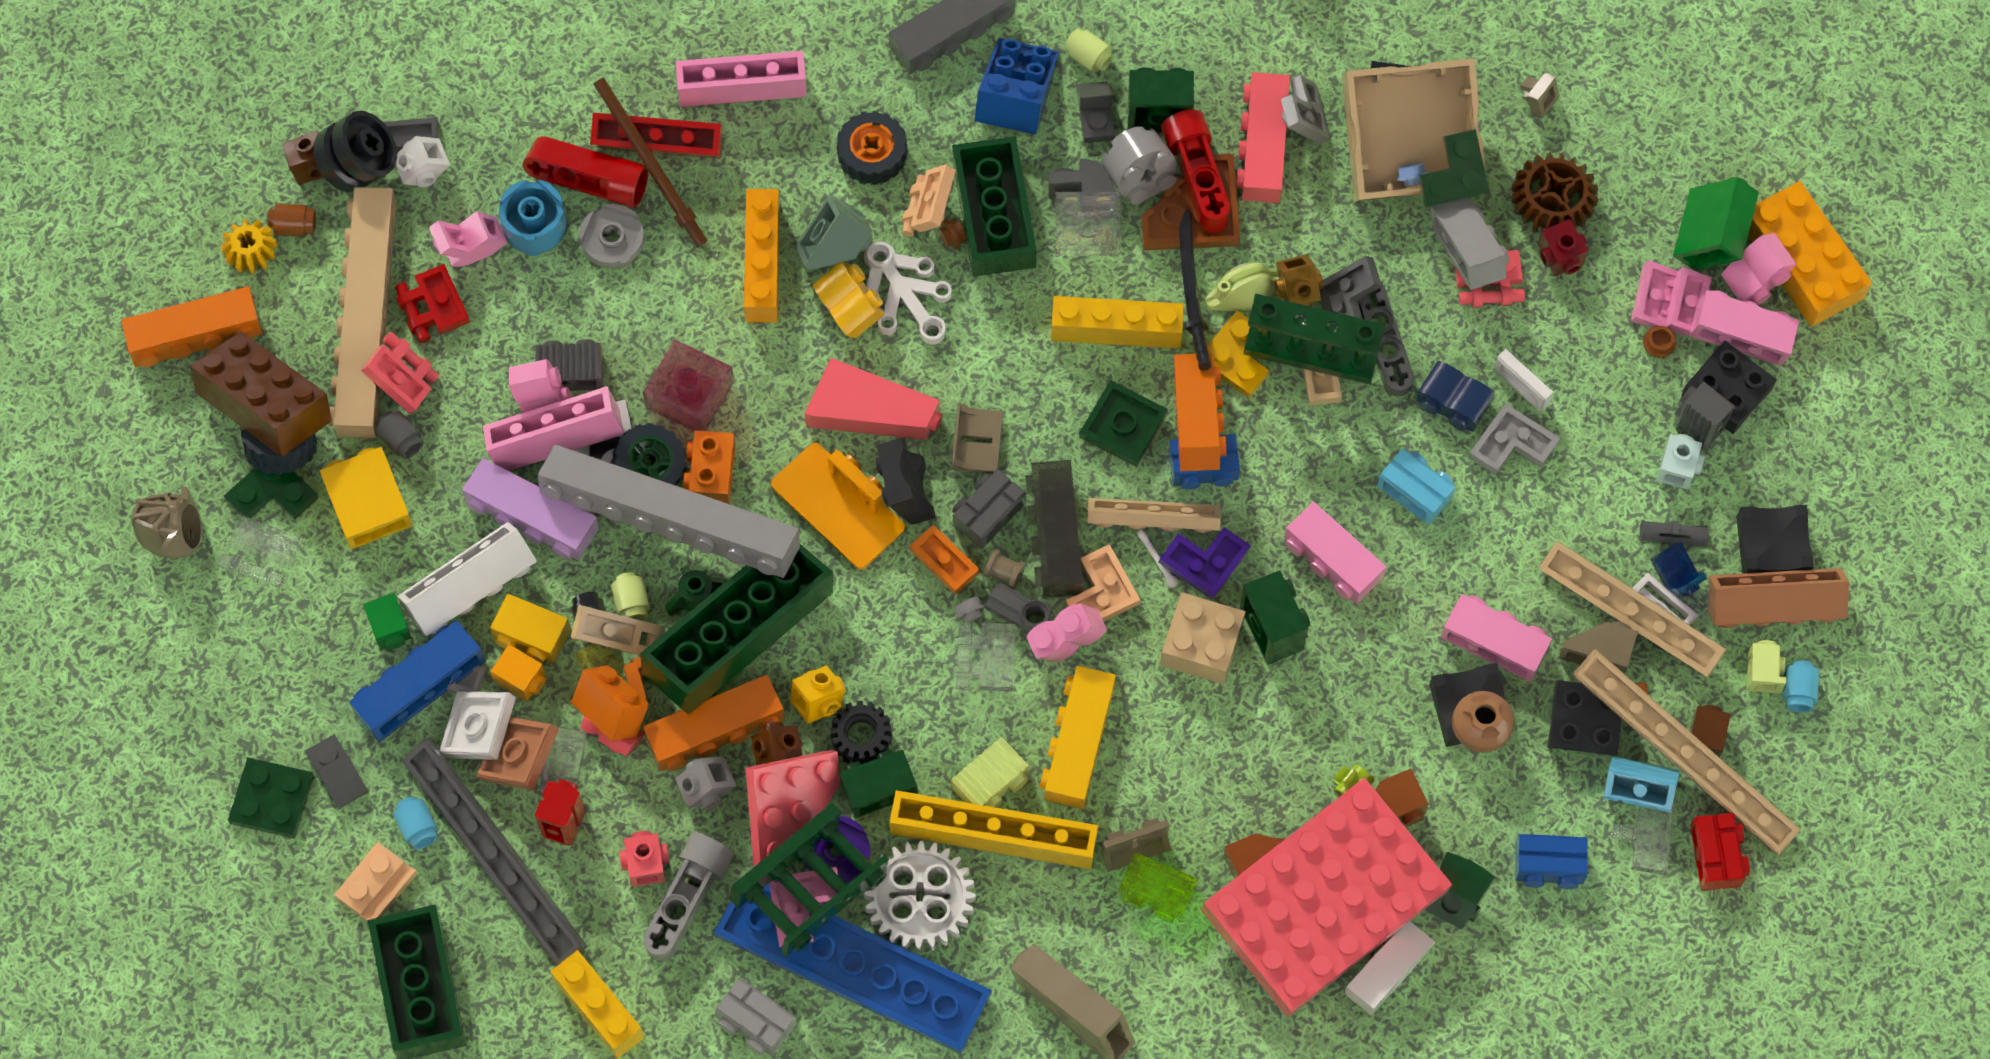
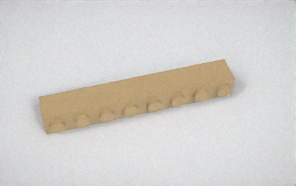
M354 187L353 199H348L347 216L351 218V228L345 229L344 236L345 247L349 248L348 258H343L342 275L346 277L345 287H340L339 303L340 306L344 307L343 317L337 318V335L341 336L340 346H335L334 364L338 366V376H333L331 382L332 396H336L335 407L330 406L332 422L329 423L330 426H334L337 437L377 438L375 431L378 426L377 420L379 419L381 388L361 370L376 349L383 344L385 345L382 340L386 336L397 205L393 188Z

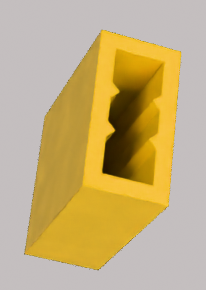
M382 446L376 449H364L357 456L345 461L335 460L329 463L326 468L319 470L350 550L413 526Z

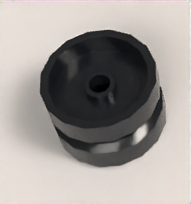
M364 110L353 111L317 134L314 141V158L319 171L326 181L336 189L349 193L354 192V187L364 188L373 181H377L390 173L396 164L397 147L392 133L376 115Z

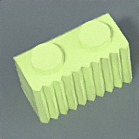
M1000 737L951 779V789L963 802L998 808L1003 802L1002 796L1009 790L1013 793L1017 792L1027 783L1028 778L1026 776L1029 774V765Z

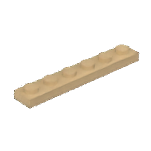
M1559 541L1555 542L1539 567L1544 573L1617 620L1629 625L1631 629L1638 631L1639 634L1706 677H1710L1727 651L1725 647Z

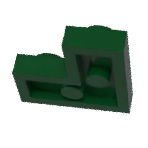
M1476 129L1443 136L1449 168L1418 175L1425 207L1489 193Z
M254 468L224 495L225 500L247 521L272 499L295 520L319 498L318 494L295 472L276 475L275 473L266 474Z

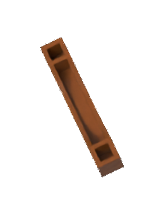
M1411 768L1379 782L1375 791L1402 824L1411 826L1424 818L1423 815L1426 814L1428 802ZM1255 833L1225 846L1224 858L1234 879L1285 840V838H1272Z

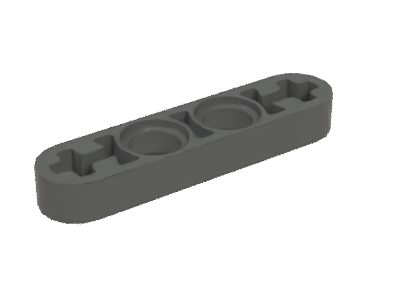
M1381 282L1382 287L1373 291V293L1377 292L1375 295L1376 307L1371 309L1372 303L1368 295L1357 300L1362 319L1370 321L1375 316H1382L1388 321L1389 325L1383 330L1376 364L1385 390L1393 396H1403L1411 390L1414 377L1386 289ZM1384 345H1392L1397 349L1398 355L1394 358H1386L1380 353V348ZM1398 365L1397 372L1401 379L1406 378L1403 386H1398L1397 382H1391L1394 377L1393 367Z

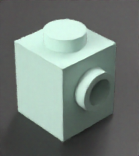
M1670 434L1656 481L1688 490L1694 474L1700 475L1705 459V456L1699 455L1702 443L1695 441L1688 435Z

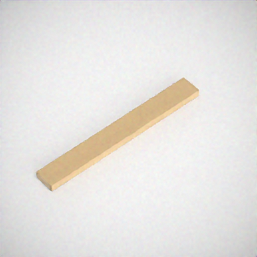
M1594 649L1572 674L1728 813L1735 814V819L1776 855H1780L1800 832L1801 829L1599 651Z

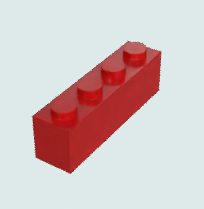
M593 112L590 145L593 148L636 152L612 114ZM629 116L652 153L713 159L721 158L723 126L721 124Z

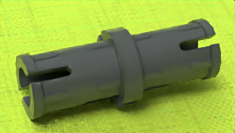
M1641 520L1640 541L1669 543V546L1677 547V544L1707 547L1708 526L1679 524V521L1671 520V523Z

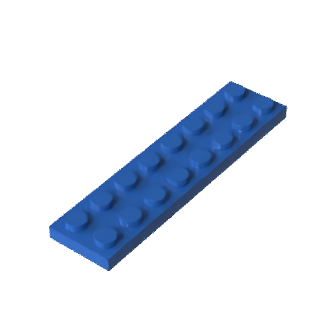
M768 884L764 887V894L772 901L770 885ZM730 901L714 931L715 937L959 1054L965 1048L992 994V990L837 916H834L813 934V942H810L800 952L794 950L786 957L781 953L782 947H779L776 925L755 903L750 904L746 902L738 909Z

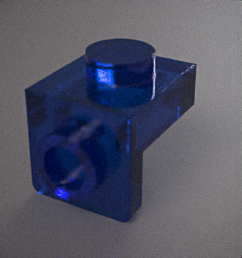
M1676 542L1650 559L1664 587L1673 594L1682 595L1683 597L1688 596L1699 590V584L1707 579L1704 572H1697L1682 543Z

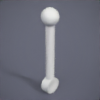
M1140 529L1136 533L1165 576L1166 585L1169 588L1176 587L1178 585V578L1171 575L1167 568L1158 563L1160 559L1159 554L1145 531Z

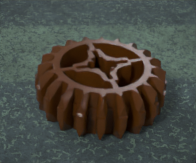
M1549 152L1546 154L1545 160L1537 154L1534 157L1533 163L1526 161L1523 165V170L1519 169L1517 171L1516 180L1512 183L1511 187L1513 192L1511 202L1516 204V215L1524 214L1522 218L1523 225L1532 221L1533 232L1537 231L1539 227L1547 229L1570 219L1575 228L1576 225L1581 228L1585 226L1587 219L1593 216L1594 207L1598 203L1596 196L1598 185L1593 184L1594 174H1586V164L1577 166L1576 156L1570 161L1565 160L1564 152L1558 158H1554L1552 153ZM1540 179L1541 189L1537 191V194L1531 196L1529 187L1533 182ZM1578 192L1580 202L1570 209L1568 206L1569 199L1572 198L1574 193Z

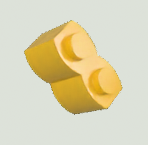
M841 262L812 286L845 335L857 338L885 315L880 307L883 301L873 289H867L863 282L866 277L856 264L853 263L851 265Z

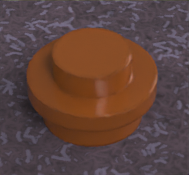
M956 218L943 220L941 223L942 228L938 230L943 243L947 247L951 245L955 250L960 248L961 243L966 241V236L960 223Z
M1653 327L1646 332L1643 346L1651 356L1665 358L1673 353L1676 347V337L1667 327Z

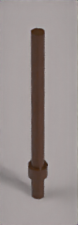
M603 77L596 81L593 85L675 212L674 218L680 228H685L697 248L708 242L695 221L697 217L691 207L687 208L605 78Z

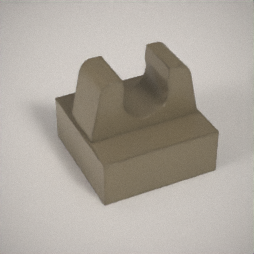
M1544 73L1539 80L1527 77L1520 86L1522 90L1526 91L1523 98L1529 101L1531 114L1543 119L1560 97L1556 78L1547 73Z

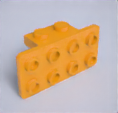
M812 443L771 480V488L856 569L863 570L904 533L905 524L884 505L881 492L883 486L873 476L868 478L862 473L859 463L851 455L847 454L844 456L838 449L830 454L819 443Z

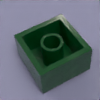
M1148 67L1130 70L1127 130L1133 127H1143L1145 130L1151 131L1153 129L1157 133H1162L1161 125L1167 118L1176 113L1194 109V71H1186L1182 68L1153 70Z
M1280 570L1244 584L1240 602V610L1246 611L1245 620L1267 665L1304 651L1305 641L1308 638V627H1310V620L1305 609H1299L1294 600L1296 591L1291 580H1285Z

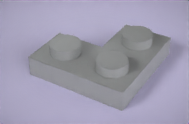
M1302 75L1291 79L1293 92L1281 99L1284 110L1282 118L1285 125L1318 144L1331 140L1317 84Z
M1505 403L1473 447L1468 458L1495 475L1513 451L1542 468L1559 444L1560 437Z

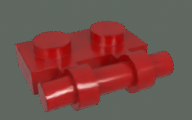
M445 264L415 275L417 288L409 290L404 282L397 284L394 288L398 295L396 301L399 308L405 311L409 320L407 326L411 334L416 335L419 343H426L431 339L427 329L432 325H436L441 335L470 323L468 314ZM425 300L429 311L420 315L416 305L418 302Z

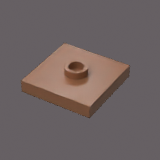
M510 717L498 760L483 759L476 777L484 782L534 790L559 729L549 723Z

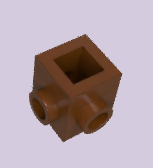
M318 130L282 143L289 169L298 185L324 177L319 171L314 158V141L319 133Z
M771 722L763 725V730L751 736L752 753L755 756L756 765L803 756L802 741L799 738L797 726H784L783 722Z

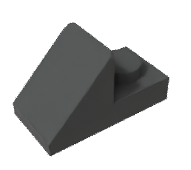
M1108 82L1077 84L1076 91L1083 143L1112 141L1115 138V128L1112 114V92Z
M334 734L305 751L338 809L368 793L351 759L345 753Z

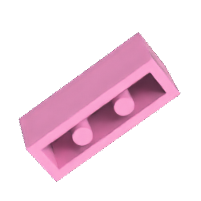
M1706 290L1697 302L1689 336L1720 346L1725 340L1742 354L1782 366L1792 353L1799 320L1791 318L1782 311H1770L1761 308L1752 301H1740L1731 298L1722 291Z
M1314 501L1286 527L1284 540H1286L1287 548L1296 556L1302 555L1310 562L1313 572L1321 578L1326 576L1335 584L1334 589L1345 600L1351 599L1358 604L1384 578L1387 566Z
M1461 594L1441 635L1442 639L1491 663H1497L1499 667L1529 682H1532L1552 641V638L1548 637L1547 633L1541 628L1532 625L1528 627L1518 622L1516 617L1509 612H1498L1488 607L1482 599L1476 596L1468 597L1464 594Z

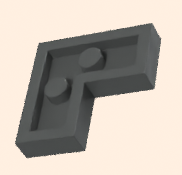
M1364 256L1323 280L1324 287L1319 289L1324 310L1362 319L1357 300L1382 287L1374 258Z

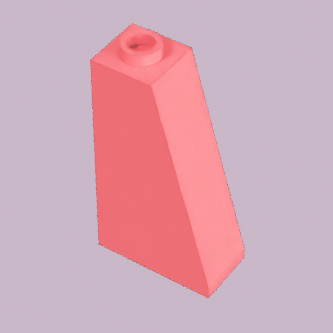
M833 358L830 359L804 413L806 426L811 428L922 440L928 439L931 430L935 432L938 430L943 417V413H940L938 399Z

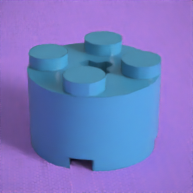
M540 180L538 182L519 181L510 186L502 195L499 217L506 240L513 248L529 256H538L553 249L560 243L567 231V220L562 198L551 184Z

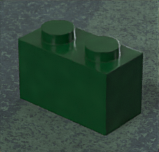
M894 750L882 752L876 756V760L865 764L862 761L854 762L846 766L844 771L839 773L840 783L854 819L893 805L896 790L918 794L916 781L903 750L898 752Z

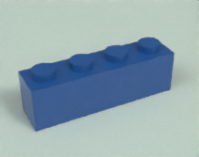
M456 620L450 626L446 625L439 629L434 638L425 645L414 648L407 658L397 666H391L386 669L380 679L372 685L365 686L357 691L349 703L358 719L380 743L447 692L449 683L450 685L454 682L456 684L473 672V668L481 666L486 660L481 648Z

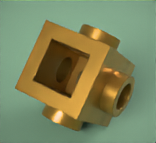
M1307 254L1276 262L1279 279L1274 280V285L1279 299L1283 298L1285 301L1311 306L1312 302L1321 300L1319 289L1324 287L1322 275L1319 269L1316 270L1315 264Z

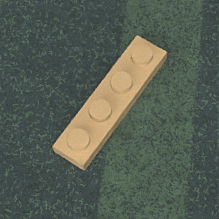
M1088 498L1087 523H1093L1098 527L1127 525L1132 529H1144L1147 526L1160 527L1165 531H1176L1179 528L1193 529L1199 533H1209L1212 530L1220 531V505Z

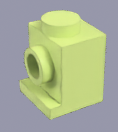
M1761 640L1753 643L1747 653L1748 692L1781 694L1786 685V677H1783L1785 657H1780V645H1777V642Z

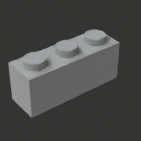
M1468 197L1431 206L1432 228L1470 290L1506 279V264H1509L1508 252L1504 245L1499 246L1493 227L1490 224H1485L1478 204L1474 205Z

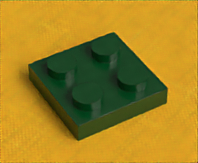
M1110 380L1080 430L1079 438L1137 467L1166 418L1168 409Z
M247 757L228 817L229 824L295 839L313 782V772Z

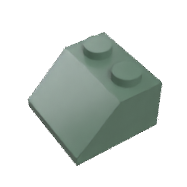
M829 194L795 247L804 266L809 270H814L855 259L860 251L864 252L869 246L872 239V230L861 211Z

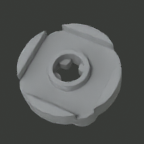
M616 204L603 206L604 209L598 210L595 213L593 210L584 218L579 230L584 255L594 264L605 268H625L629 266L641 253L645 241L643 227L638 220V216L631 209ZM613 230L617 231V236L619 237L617 241L608 242L607 238L603 237L605 234H611Z

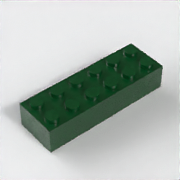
M801 544L784 578L776 575H766L756 568L745 565L640 653L642 675L686 714L690 715L833 594V571Z

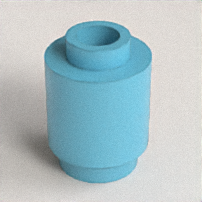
M1799 660L1794 661L1793 665L1786 667V685L1784 686L1783 700L1786 702V708L1790 711L1811 712L1813 711L1814 704L1817 703L1820 671L1813 667L1812 662Z
M408 797L396 805L397 809L393 812V817L406 843L411 844L414 850L423 849L438 839L436 833L438 828L423 799Z

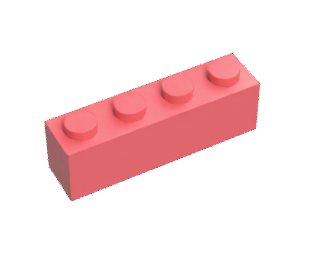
M1252 72L1250 84H1244L1243 103H1249L1248 112H1242L1240 131L1247 132L1246 141L1240 140L1238 160H1244V170L1238 169L1236 188L1242 189L1241 200L1280 203L1286 125L1282 118L1284 110L1281 99L1289 95L1290 75Z

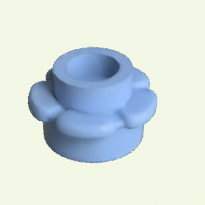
M1422 162L1398 167L1399 177L1397 181H1404V186L1420 184L1418 175L1426 174L1428 171H1424Z

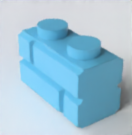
M1404 448L1383 470L1377 487L1428 525L1434 521L1451 501L1456 489L1450 476L1443 471L1436 473L1427 466V461L1421 454L1415 451L1410 453Z
M1613 756L1603 798L1613 801L1620 799L1623 803L1671 813L1680 770Z

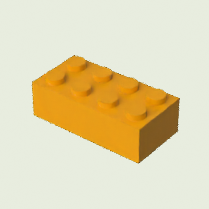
M1801 181L1756 204L1748 238L1752 243L1763 235L1773 233L1779 238L1796 263V266L1790 272L1791 277L1781 285L1811 327L1865 299L1872 281Z

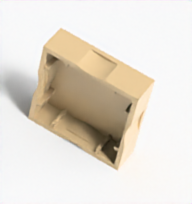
M1475 58L1432 62L1421 66L1401 68L1382 67L1351 70L1342 73L1354 201L1422 195L1420 184L1404 186V181H1397L1399 177L1398 167L1422 162L1424 171H1428V173L1448 169L1449 165L1443 142V136L1476 129L1485 169L1483 141L1479 133L1477 121L1479 99Z

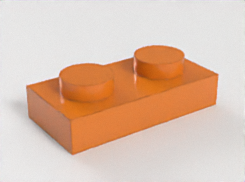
M934 524L909 546L910 552L955 595L979 575V568Z

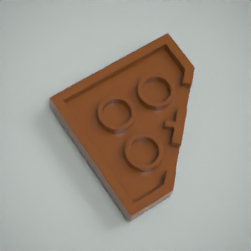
M1234 154L1213 155L1230 205L1228 223L1225 229L1218 233H1209L1200 226L1184 177H1180L1163 194V197L1142 215L1143 251L1180 249L1179 225L1186 210L1192 213L1193 248L1240 246ZM1201 182L1197 184L1202 188H1209L1212 186L1207 182ZM1211 203V204H1210L1209 211L1211 210V211L1214 212V210H1213V208H1212L1213 203Z

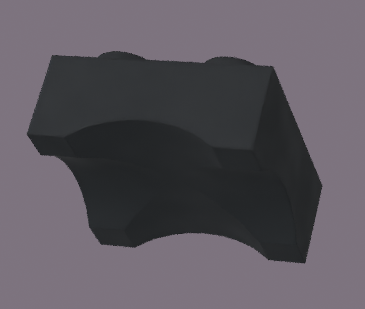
M1724 340L1685 385L1681 396L1691 386L1697 389L1702 382L1707 383L1735 406L1725 427L1726 430L1734 435L1753 410L1771 392L1777 379Z
M902 437L877 445L879 457L876 458V466L879 474L884 479L885 487L882 488L881 492L886 506L891 507L899 517L901 516L910 524H917L936 518L934 507L927 500L923 488V477L926 470L924 457L921 454L908 451L906 441Z
M1794 505L1784 508L1740 507L1736 519L1742 574L1813 570L1814 563L1809 541L1807 505Z
M1497 663L1487 664L1459 673L1434 675L1429 683L1446 747L1461 744L1452 728V716L1462 698L1473 692L1487 691L1499 695L1506 701ZM1482 707L1475 712L1476 719L1482 724H1490L1495 720V714L1490 708Z
M1556 680L1547 748L1618 756L1622 719L1582 683Z

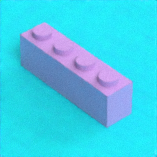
M485 458L481 459L462 489L465 501L467 502L466 505L472 511L478 514L487 512L494 516L495 521L501 526L509 522L515 528L523 531V535L535 544H540L541 541L552 547L551 549L555 554L564 559L572 557L579 561L599 530L596 516L582 511L561 500L554 501L547 498L544 494L540 493L538 486Z

